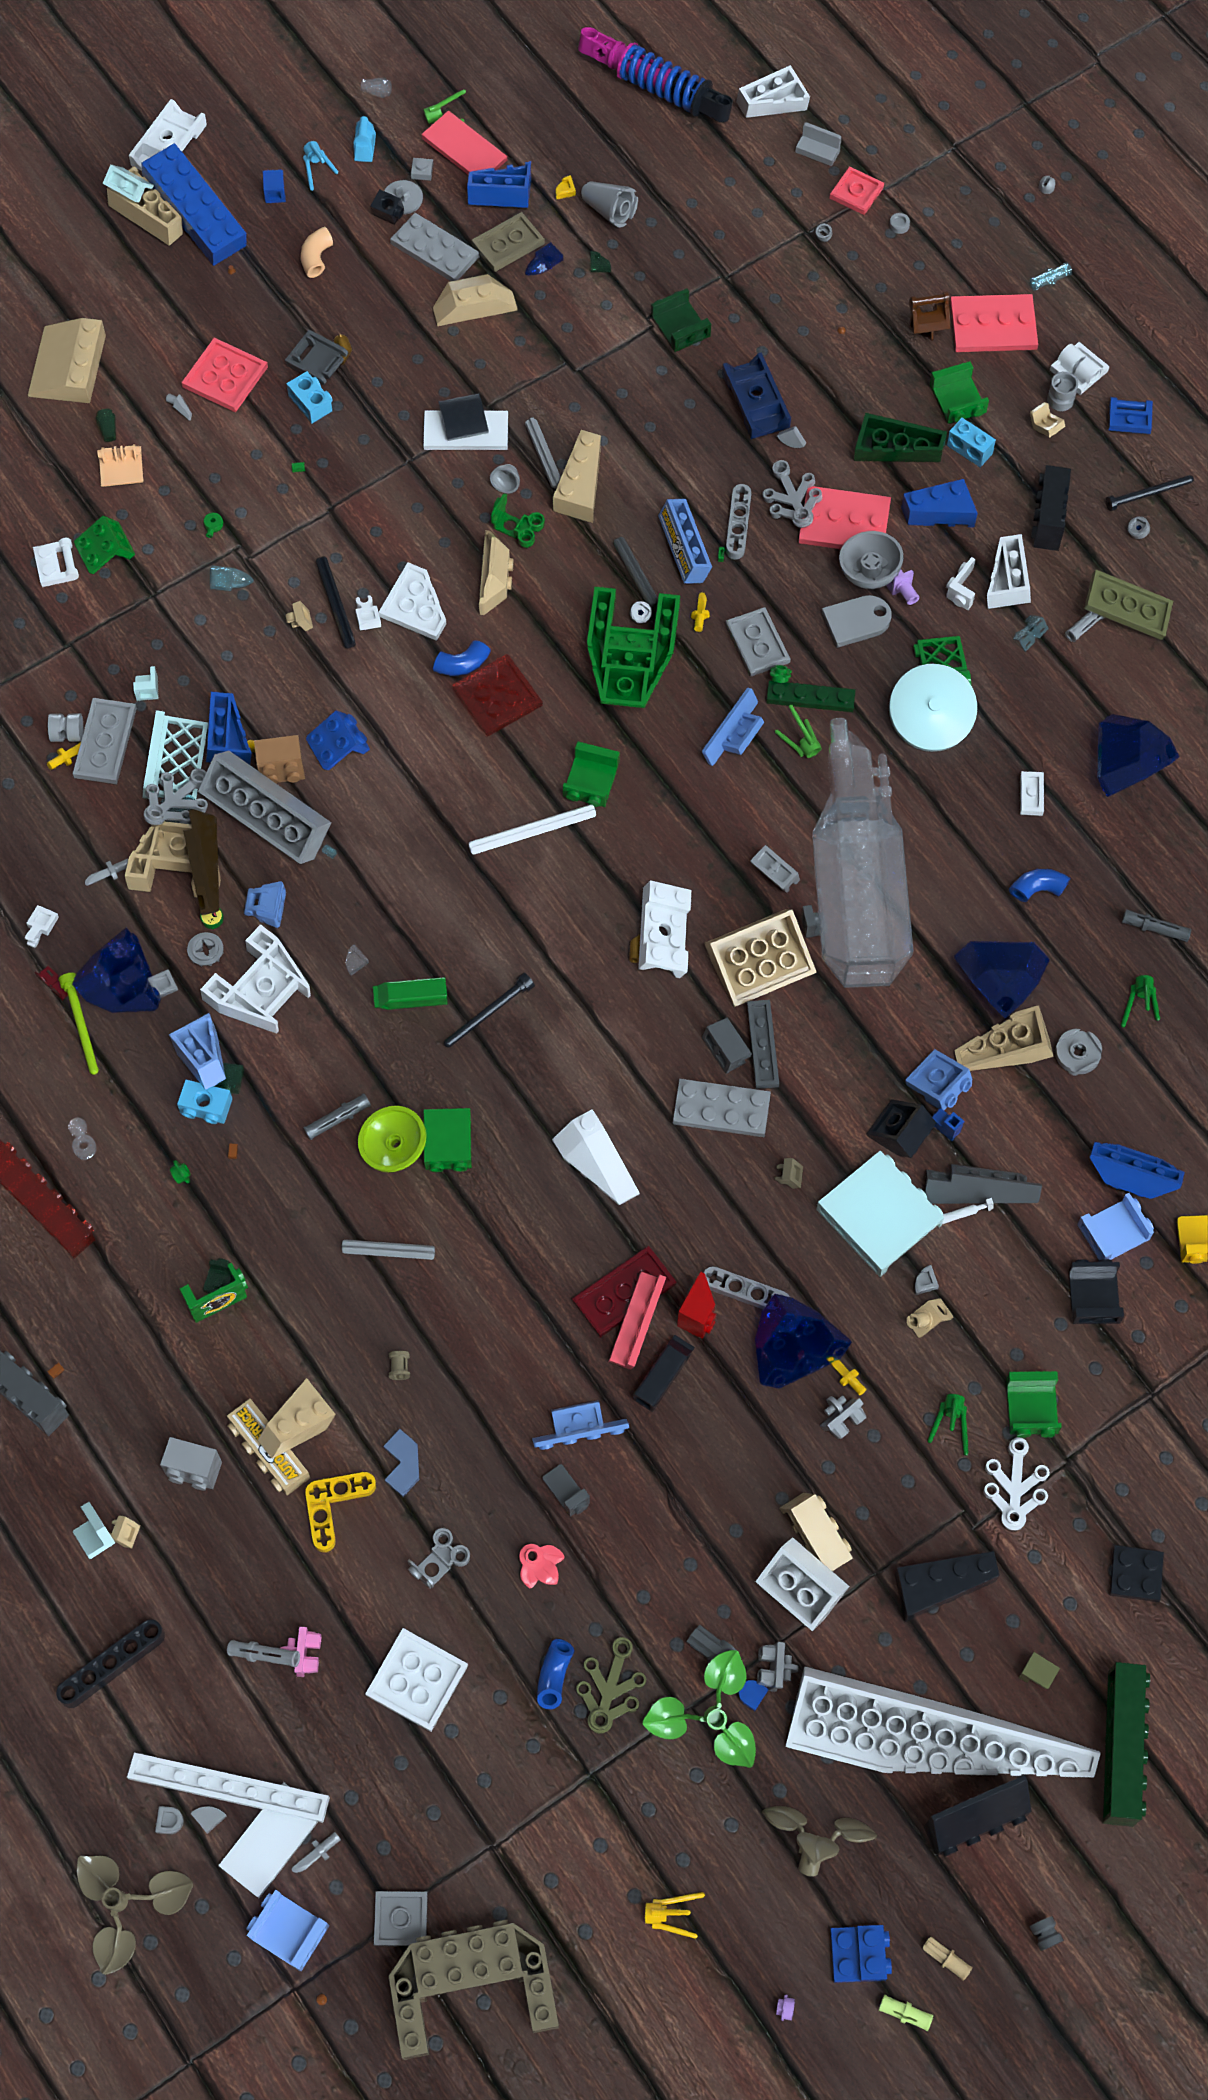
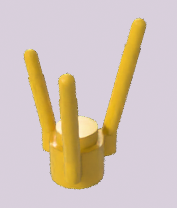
M694 1893L662 1900L653 1899V1903H646L645 1924H652V1929H662L696 1939L698 1937L696 1933L661 1923L667 1921V1915H690V1910L667 1909V1906L662 1905L703 1898L705 1893Z

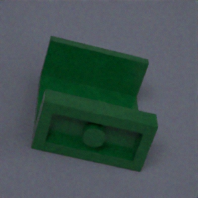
M688 288L677 291L671 296L659 299L651 304V318L674 352L711 336V322L708 318L700 319L689 302Z

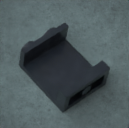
M1081 1259L1072 1262L1069 1268V1283L1073 1324L1121 1323L1124 1318V1309L1119 1306L1117 1271L1120 1267V1262H1113L1110 1259H1103L1098 1262H1089V1260Z

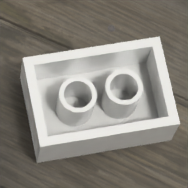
M791 1538L779 1549L755 1581L811 1631L823 1622L850 1587L794 1538Z

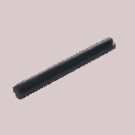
M325 556L316 559V564L344 647L347 649L355 647V639L328 560Z

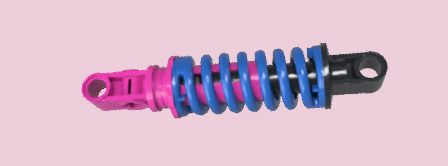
M585 27L581 30L578 50L582 54L608 65L609 68L616 69L619 79L629 80L633 85L638 84L641 89H647L651 94L656 93L659 98H665L669 103L674 102L677 107H683L685 111L695 117L703 113L718 122H727L729 120L733 99L714 90L711 80L704 78L700 80L697 74L691 77L689 70L682 72L679 65L673 68L672 62L666 61L664 63L661 56L655 59L653 52L646 54L645 49L635 42L626 46L625 43L616 41L594 28Z

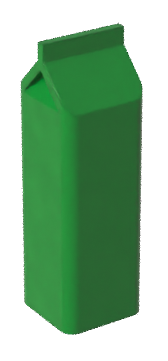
M445 977L384 982L378 986H373L375 1008L391 1010L448 1005Z

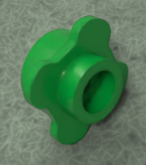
M777 665L770 669L772 671L770 672L772 681L778 683L789 681L792 670L788 669V667Z
M177 1160L173 1161L174 1166L170 1167V1172L174 1180L178 1184L184 1181L189 1184L190 1179L188 1176L191 1173L185 1163H178Z

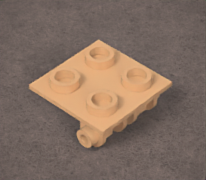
M133 444V446H125L123 448V445H121L120 448H117V446H114V449L101 447V450H97L100 460L101 487L143 483L141 446Z

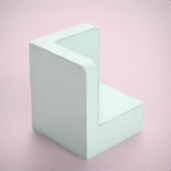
M155 666L150 667L151 675L135 677L133 686L137 701L159 699L158 676Z

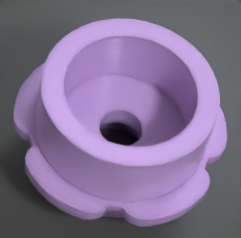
M787 1994L784 1996V2000H778L776 2015H780L782 2021L784 2019L792 2020L795 1999L787 1998Z

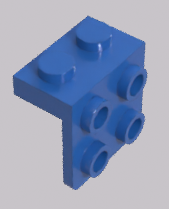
M336 710L306 737L308 744L325 770H330L351 751L365 754L370 750L366 743V736L359 731L356 726L357 721L351 714H345Z

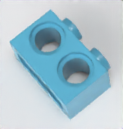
M308 371L286 383L288 396L311 423L332 412L331 402L333 400L328 391H324L321 388L318 379L312 377Z
M961 418L949 431L947 446L981 468L993 454L996 439L964 418Z

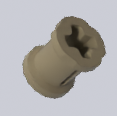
M393 1351L389 1353V1359H391L390 1379L405 1380L410 1378V1372H408L409 1352Z

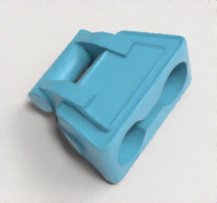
M362 116L356 123L354 161L372 162L376 132L373 124L365 116Z

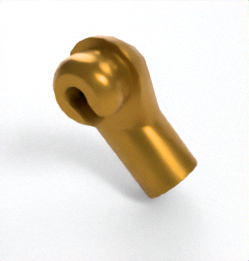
M341 334L334 338V343L344 347L349 352L347 357L342 356L344 361L341 365H344L352 352V348L348 338Z
M640 934L630 942L629 961L632 963L639 962Z

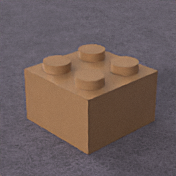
M298 735L254 740L256 762L260 773L276 784L287 781L293 783L305 779Z

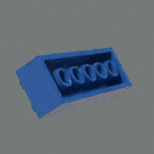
M175 143L141 163L142 176L154 185L153 189H156L160 193V197L167 201L182 217V227L213 266L247 246L244 229Z

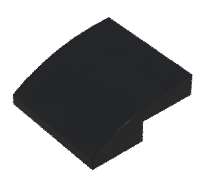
M480 394L438 401L447 441L489 433Z

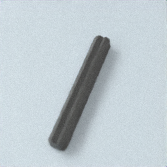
M623 537L616 538L614 546L645 602L651 608L656 607L658 597L626 540Z

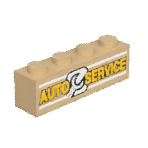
M251 1399L227 1415L230 1422L227 1427L235 1437L241 1436L244 1440L242 1446L249 1455L255 1454L258 1458L256 1464L264 1474L269 1472L273 1477L270 1482L278 1492L283 1490L288 1496L310 1479L308 1471L291 1449L272 1459L258 1442L261 1433L269 1421Z

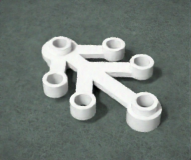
M1020 1437L1012 1439L1008 1446V1452L1013 1457L1011 1481L1001 1470V1464L998 1460L991 1459L985 1466L986 1472L989 1475H993L1009 1494L1010 1504L998 1494L999 1487L995 1483H988L985 1486L984 1495L986 1498L991 1499L1002 1512V1524L1012 1531L1021 1529L1026 1522V1514L1038 1505H1043L1048 1499V1494L1044 1489H1037L1034 1491L1032 1498L1020 1506V1497L1040 1481H1045L1050 1473L1045 1465H1039L1034 1473L1021 1483L1023 1457L1027 1454L1029 1446L1027 1441ZM1015 1444H1022L1023 1450H1017ZM989 1464H995L997 1470H990ZM1044 1470L1046 1476H1039L1037 1471ZM987 1488H994L996 1493L993 1495L989 1494ZM1041 1493L1044 1496V1500H1038L1036 1494ZM1010 1515H1017L1018 1521H1012Z

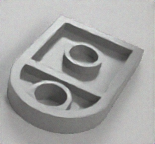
M862 596L822 608V615L836 648L881 635L888 629L891 622V609L883 599L876 596ZM882 610L885 612V615L880 617L875 615L874 612Z

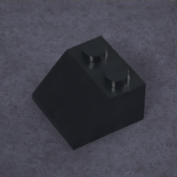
M891 1099L866 1135L895 1155L912 1158L922 1142L930 1134L936 1121L921 1104Z

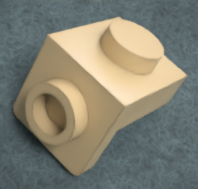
M1046 402L1030 412L1033 429L1048 437L1055 435L1065 427L1063 419L1050 413L1049 404Z

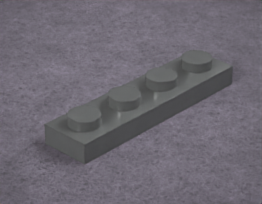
M770 1000L747 1001L756 1089L779 1087V1076Z

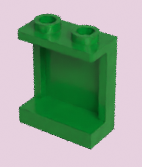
M470 1108L424 1109V1125L426 1128V1143L424 1147L425 1169L431 1172H442L444 1169L462 1172L472 1168Z

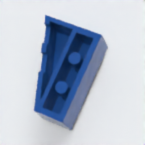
M531 161L525 162V166L513 167L512 164L506 165V169L496 171L494 168L469 172L467 184L468 205L528 208L531 187Z
M964 479L903 494L901 509L908 525L935 526V524H948L949 527H955V524L975 527L978 513Z
M211 692L206 762L211 763L215 754L230 751L250 765L252 753L246 740L245 730L240 721V714L234 695L232 693Z

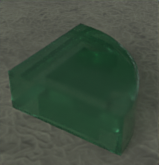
M591 251V272H611L610 261L601 256L599 252Z

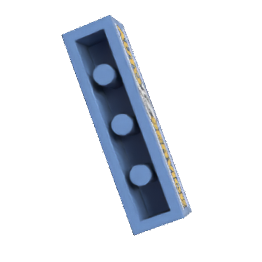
M667 499L658 517L684 584L703 583L712 565L687 500Z

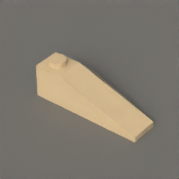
M1039 1005L1010 1015V1019L1000 1025L997 1023L991 1027L992 1030L983 1036H977L955 1050L957 1062L970 1069V1071L1027 1064L1054 1057Z

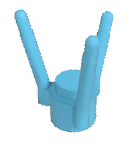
M311 141L304 146L306 155L303 156L306 165L309 187L313 191L310 161L313 163H318L319 161L321 163L326 162L335 174H338V170L327 158L324 151L320 149L317 142Z

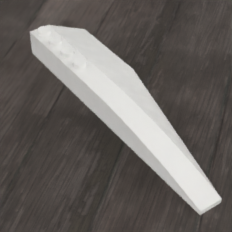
M805 1666L786 1741V1747L883 1773L904 1771L905 1773L931 1772V1774L950 1772L964 1775L1010 1774V1776H1021V1774H1036V1776L1094 1777L1101 1754L1099 1751L984 1714Z

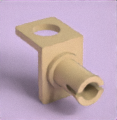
M942 1299L929 1300L907 1317V1325L920 1338L940 1322L951 1320L953 1315ZM937 1306L943 1310L944 1314L940 1312Z

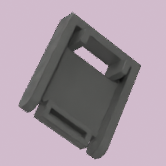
M308 330L285 359L288 367L301 374L308 371L312 377L318 379L320 384L325 385L327 382L325 378L329 379L344 361L342 356L347 357L349 352L344 347ZM308 345L312 346L313 348L310 350V352L306 355V357L303 360H301L300 356L304 352V350L308 347Z

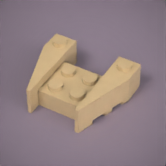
M165 821L160 825L151 824L146 835L143 834L140 844L136 850H133L129 856L125 872V879L129 890L151 892L156 869L192 873L183 830L192 829L191 824ZM218 866V880H219V886H220V881H221V879H220L219 866ZM192 878L191 885L194 897H197L194 880Z

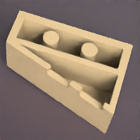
M306 1378L269 1421L261 1433L258 1442L273 1459L325 1431L336 1414Z

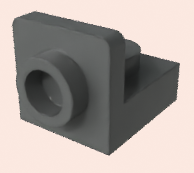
M812 905L803 906L801 920L805 937L826 935L828 930L824 914L813 913Z

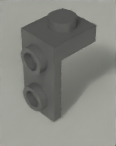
M562 1464L543 1476V1481L570 1517L575 1513L580 1514L588 1508L590 1495L584 1488L582 1490L579 1488Z

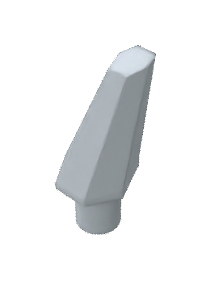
M168 394L166 401L173 404V408L190 421L192 413L180 394L177 397Z

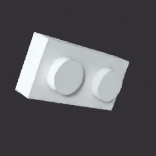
M1021 771L1020 815L1043 816L1044 772Z

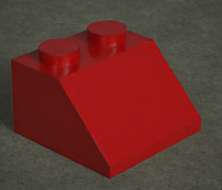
M700 1272L678 1312L677 1326L703 1339L706 1333L710 1334L713 1330L717 1314L714 1313L715 1302L706 1275Z

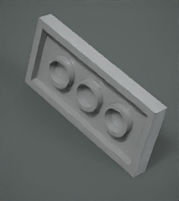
M414 213L390 239L391 245L450 281L459 280L479 258V251L417 213Z
M99 698L92 699L73 771L74 778L111 784L118 783L137 709L136 704Z
M679 1079L673 1124L765 1137L771 1092Z

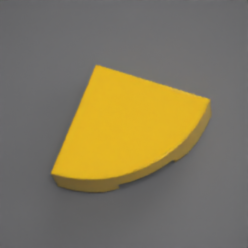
M571 175L563 178L562 182L556 187V200L576 196Z

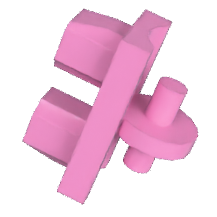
M299 1627L297 1647H295L296 1639L288 1638V1645L280 1647V1649L299 1651L300 1661L294 1670L297 1673V1677H304L305 1673L318 1672L319 1658L307 1657V1648L320 1649L322 1636L319 1633L309 1632L307 1627Z

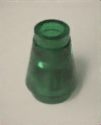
M111 409L99 410L96 413L95 421L104 441H115L116 415Z

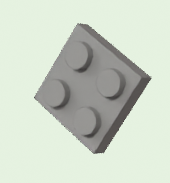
M376 1891L374 1946H409L412 1943H416V1938L427 1936L428 1892Z

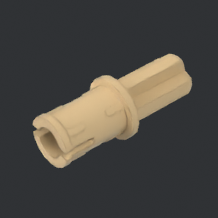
M933 1937L928 1938L923 1946V1950L940 1962L942 1968H948L963 1981L973 1968L955 1955L953 1949L950 1951Z

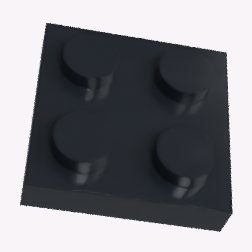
M1115 1545L1112 1557L1110 1596L1160 1602L1164 1552Z

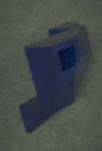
M1111 714L1099 722L1097 778L1107 797L1150 777L1180 757L1171 738L1150 721Z
M127 927L90 957L78 971L72 983L87 1002L112 1013L155 1011L158 1009L161 1001L159 991L155 987H151L148 978L152 977V973L139 939Z
M970 941L954 955V958L972 983L1004 1018L1016 1010L1039 984L1050 960L1035 942Z
M774 1294L762 1311L755 1338L760 1383L764 1386L780 1389L831 1365L836 1360H840L852 1341L816 1310L794 1298ZM834 1357V1360L829 1362L827 1358Z

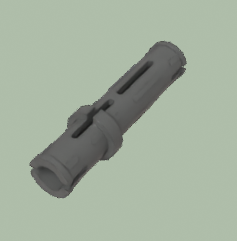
M1126 909L1122 919V923L1139 927L1142 931H1153L1188 942L1192 930L1191 928L1153 918L1147 913L1146 915L1139 914Z
M363 1093L348 1103H342L341 1107L303 1127L308 1138L312 1140L346 1119L351 1120L354 1118L353 1115L370 1107L371 1104Z

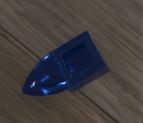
M550 242L535 252V257L528 264L525 275H538L548 271L563 261V254Z

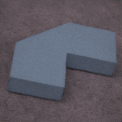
M399 1429L383 1446L389 1454L400 1462L385 1479V1482L401 1497H404L419 1481L418 1444Z

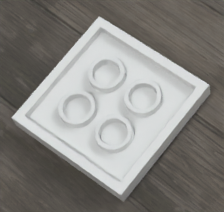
M403 1628L365 1695L432 1732L466 1671L468 1664Z

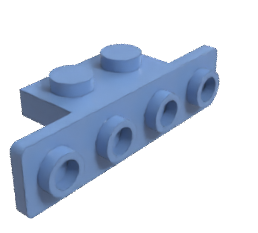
M751 688L745 690L702 750L709 765L713 766L724 750L742 755L764 724L762 717L751 714L758 704V700Z
M597 1400L551 1410L555 1434L532 1438L534 1447L544 1450L554 1447L553 1444L563 1442L564 1445L576 1443L579 1438L586 1437L587 1440L597 1439L603 1433L610 1432L611 1435L621 1434L625 1432L624 1429L629 1428V1423L627 1419L603 1423L600 1404Z

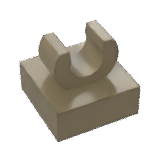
M785 1158L784 1164L777 1165V1169L783 1172L781 1177H775V1180L780 1184H787L792 1189L801 1188L803 1166L793 1158Z

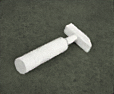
M992 1198L986 1199V1203L978 1206L970 1205L943 1214L944 1220L942 1224L976 1214L978 1210L984 1208L991 1211L994 1208Z

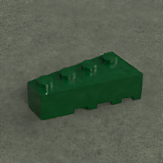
M865 413L855 448L854 461L941 462L947 431Z

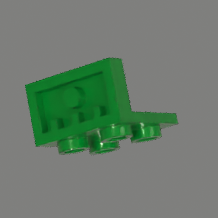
M104 515L74 540V544L91 574L96 573L115 555L129 560L135 555L120 523Z

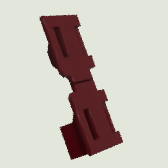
M49 966L39 974L35 972L36 977L48 986L62 1001L68 996L67 992L60 986L59 975ZM49 970L53 976H50L47 971Z

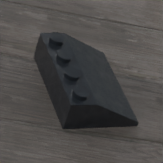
M1023 1775L931 1816L924 1825V1830L936 1856L943 1853L944 1857L958 1852L957 1846L964 1843L968 1847L982 1841L980 1838L982 1835L989 1833L992 1837L1003 1832V1826L1009 1823L1017 1826L1027 1821L1026 1816L1032 1811L1026 1776Z

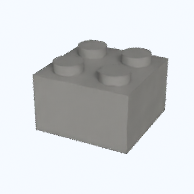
M170 1437L160 1465L166 1476L169 1477V1481L176 1484H182L183 1482L191 1483L193 1488L205 1491L206 1488L213 1490L222 1461L216 1449Z

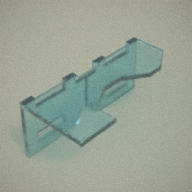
M1030 615L1025 620V622H1028L1027 626L1014 635L1013 639L1020 641L1024 652L1035 643V637L1040 638L1049 629L1043 617Z

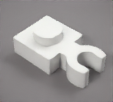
M369 595L366 603H362L360 598L357 597L356 617L359 629L366 630L381 627L377 606H373L372 597Z

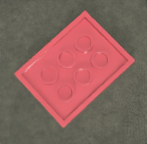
M1032 294L951 297L950 305L955 352L1037 350L1038 338Z
M815 486L808 488L805 504L809 499L810 490L814 488L821 490L823 498L815 504L811 511L814 516L813 522L809 526L801 528L800 544L841 549L849 538L858 533L866 531L886 533L891 497Z

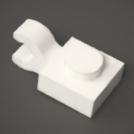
M37 905L27 922L28 928H31L25 936V939L28 940L27 945L36 948L41 934L49 935L59 918L57 913Z

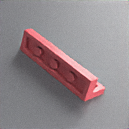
M640 1272L608 1362L630 1370L635 1367L666 1280L665 1276L659 1275L655 1277Z

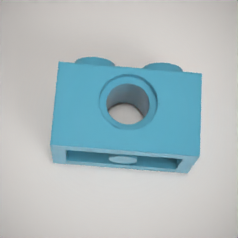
M185 1080L177 1105L180 1113L187 1118L194 1119L199 1117L211 1124H217V1122L224 1124L232 1102V1095L230 1090L214 1086L205 1090L200 1083ZM202 1101L210 1102L205 1107L199 1106Z

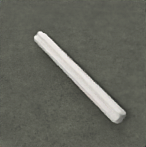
M590 804L469 842V849L472 854H477L596 816L594 806Z

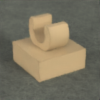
M301 601L293 603L294 612L286 614L287 623H291L292 628L301 626L305 631L312 629L313 625L307 607Z
M118 1516L117 1520L112 1521V1524L115 1526L112 1533L109 1534L118 1544L126 1548H132L141 1525L127 1517Z

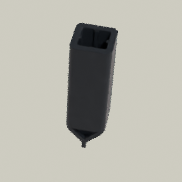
M674 1335L633 1394V1400L653 1412L695 1347Z

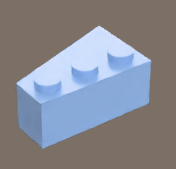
M209 1013L169 1034L177 1055L205 1090L226 1079L217 1031Z

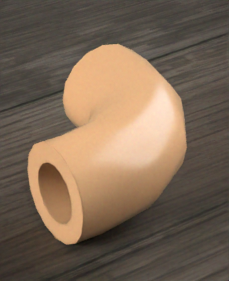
M322 227L309 235L301 248L300 260L305 273L310 278L317 277L324 271L325 265L320 258L321 253L328 247L333 246L332 237L326 227Z

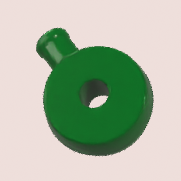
M209 513L204 518L203 524L207 530L206 536L208 538H212L213 533L220 531L223 527V519L218 513Z

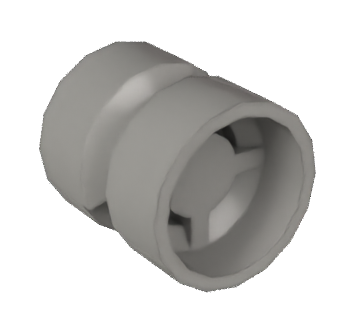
M1059 372L1053 376L1047 398L1051 408L1057 411H1066L1073 406L1078 389V380L1075 375L1069 372Z
M62 713L49 714L48 735L50 742H63L65 739H68L69 742H81L84 733L81 713H69L66 717Z

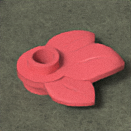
M527 1544L522 1547L519 1552V1560L522 1564L520 1571L522 1582L529 1589L538 1580L549 1585L557 1584L558 1570L555 1564L565 1558L563 1553L552 1545L539 1547L536 1544ZM530 1551L534 1552L536 1555L534 1561H531L528 1558V1553Z

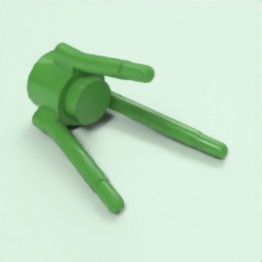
M463 89L438 104L423 109L428 124H434L443 116L440 107L465 94L466 90Z
M789 705L792 715L805 736L799 742L800 747L779 730H775V733L795 749L800 757L805 755L807 758H811L821 751V745L816 739L807 719L804 720L805 727L793 705Z

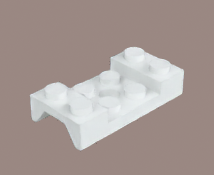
M171 99L129 154L131 166H135L142 171L141 163L173 143L183 151L192 138L197 139L206 127L205 114L200 113L197 117L183 112L177 103ZM172 136L170 139H163V137Z
M651 880L643 887L639 951L640 970L655 967L673 971L676 978H681L687 973L688 951H685L687 913L691 910V890ZM660 926L667 930V936L661 934L659 931Z

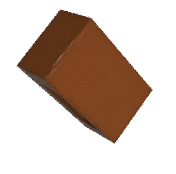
M229 1144L228 1158L237 1159L238 1144Z
M58 1362L47 1372L54 1379L64 1371V1368Z

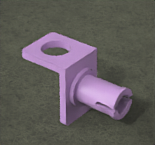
M900 570L899 574L894 577L893 584L890 582L886 586L892 595L901 592L907 604L912 605L919 600V595L912 587L914 572L910 570L903 573Z

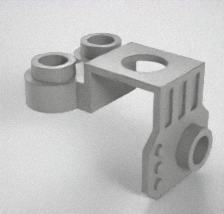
M440 1528L435 1531L433 1535L435 1546L431 1549L432 1553L418 1567L410 1559L408 1560L410 1566L408 1571L417 1580L420 1579L429 1589L434 1587L451 1569L453 1564L462 1567L470 1561V1552L467 1547L457 1545L453 1548L451 1546L453 1536L446 1528ZM445 1536L448 1538V1541L445 1544L439 1543V1538ZM457 1554H464L465 1559L458 1561L456 1559ZM429 1563H435L439 1567V1573L434 1577H429L425 1573V1567Z

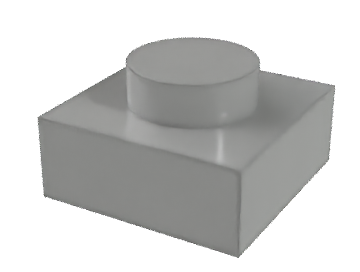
M413 158L411 179L431 181L434 165L433 159Z

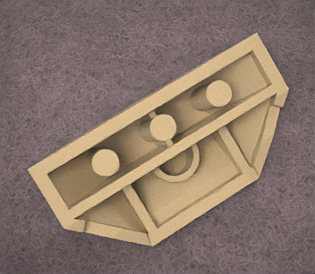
M486 274L448 282L433 306L437 326L517 311L513 292Z
M485 530L479 599L480 615H485L507 598V591L512 589V577H509V571H513L514 559L510 558L509 549L490 530Z

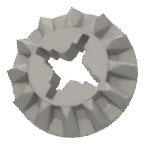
M199 933L188 943V956L193 963L199 964L201 967L203 965L212 966L216 961L219 962L220 957L224 954L223 943L213 933ZM203 943H205V946H207V948L210 949L208 954L209 956H206L204 952H201L203 951Z

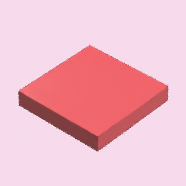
M849 166L830 193L829 199L865 215L883 190L884 182Z

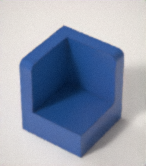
M283 170L263 171L265 202H286Z

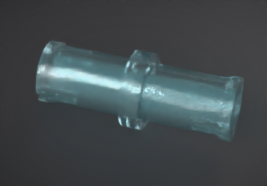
M1066 262L1054 269L1048 268L1044 273L1030 278L1032 289L1037 290L1048 284L1053 285L1057 280L1072 275L1071 266Z

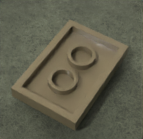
M522 212L471 240L472 246L475 250L479 251L480 256L494 272L545 244L543 236Z

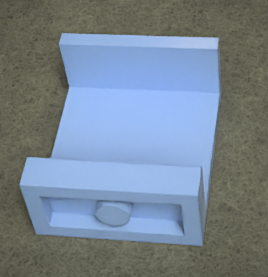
M1130 1193L1125 1194L1121 1202L1092 1217L1088 1213L1082 1216L1078 1222L1079 1229L1099 1260H1111L1150 1240L1154 1233L1151 1221L1144 1217L1138 1200L1132 1198Z
M275 1890L273 1895L269 1893L261 1905L264 1909L259 1917L254 1916L247 1927L249 1931L247 1936L294 1968L302 1971L329 1928V1924Z

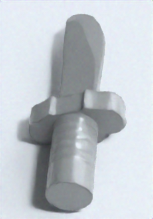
M128 858L114 865L110 861L106 862L108 868L91 874L85 880V885L89 886L108 876H112L113 880L118 879L116 873L127 868Z
M334 1832L321 1844L317 1840L313 1841L312 1844L315 1849L294 1865L292 1871L298 1873L306 1870L320 1856L326 1861L329 1858L326 1852L341 1840L339 1836Z

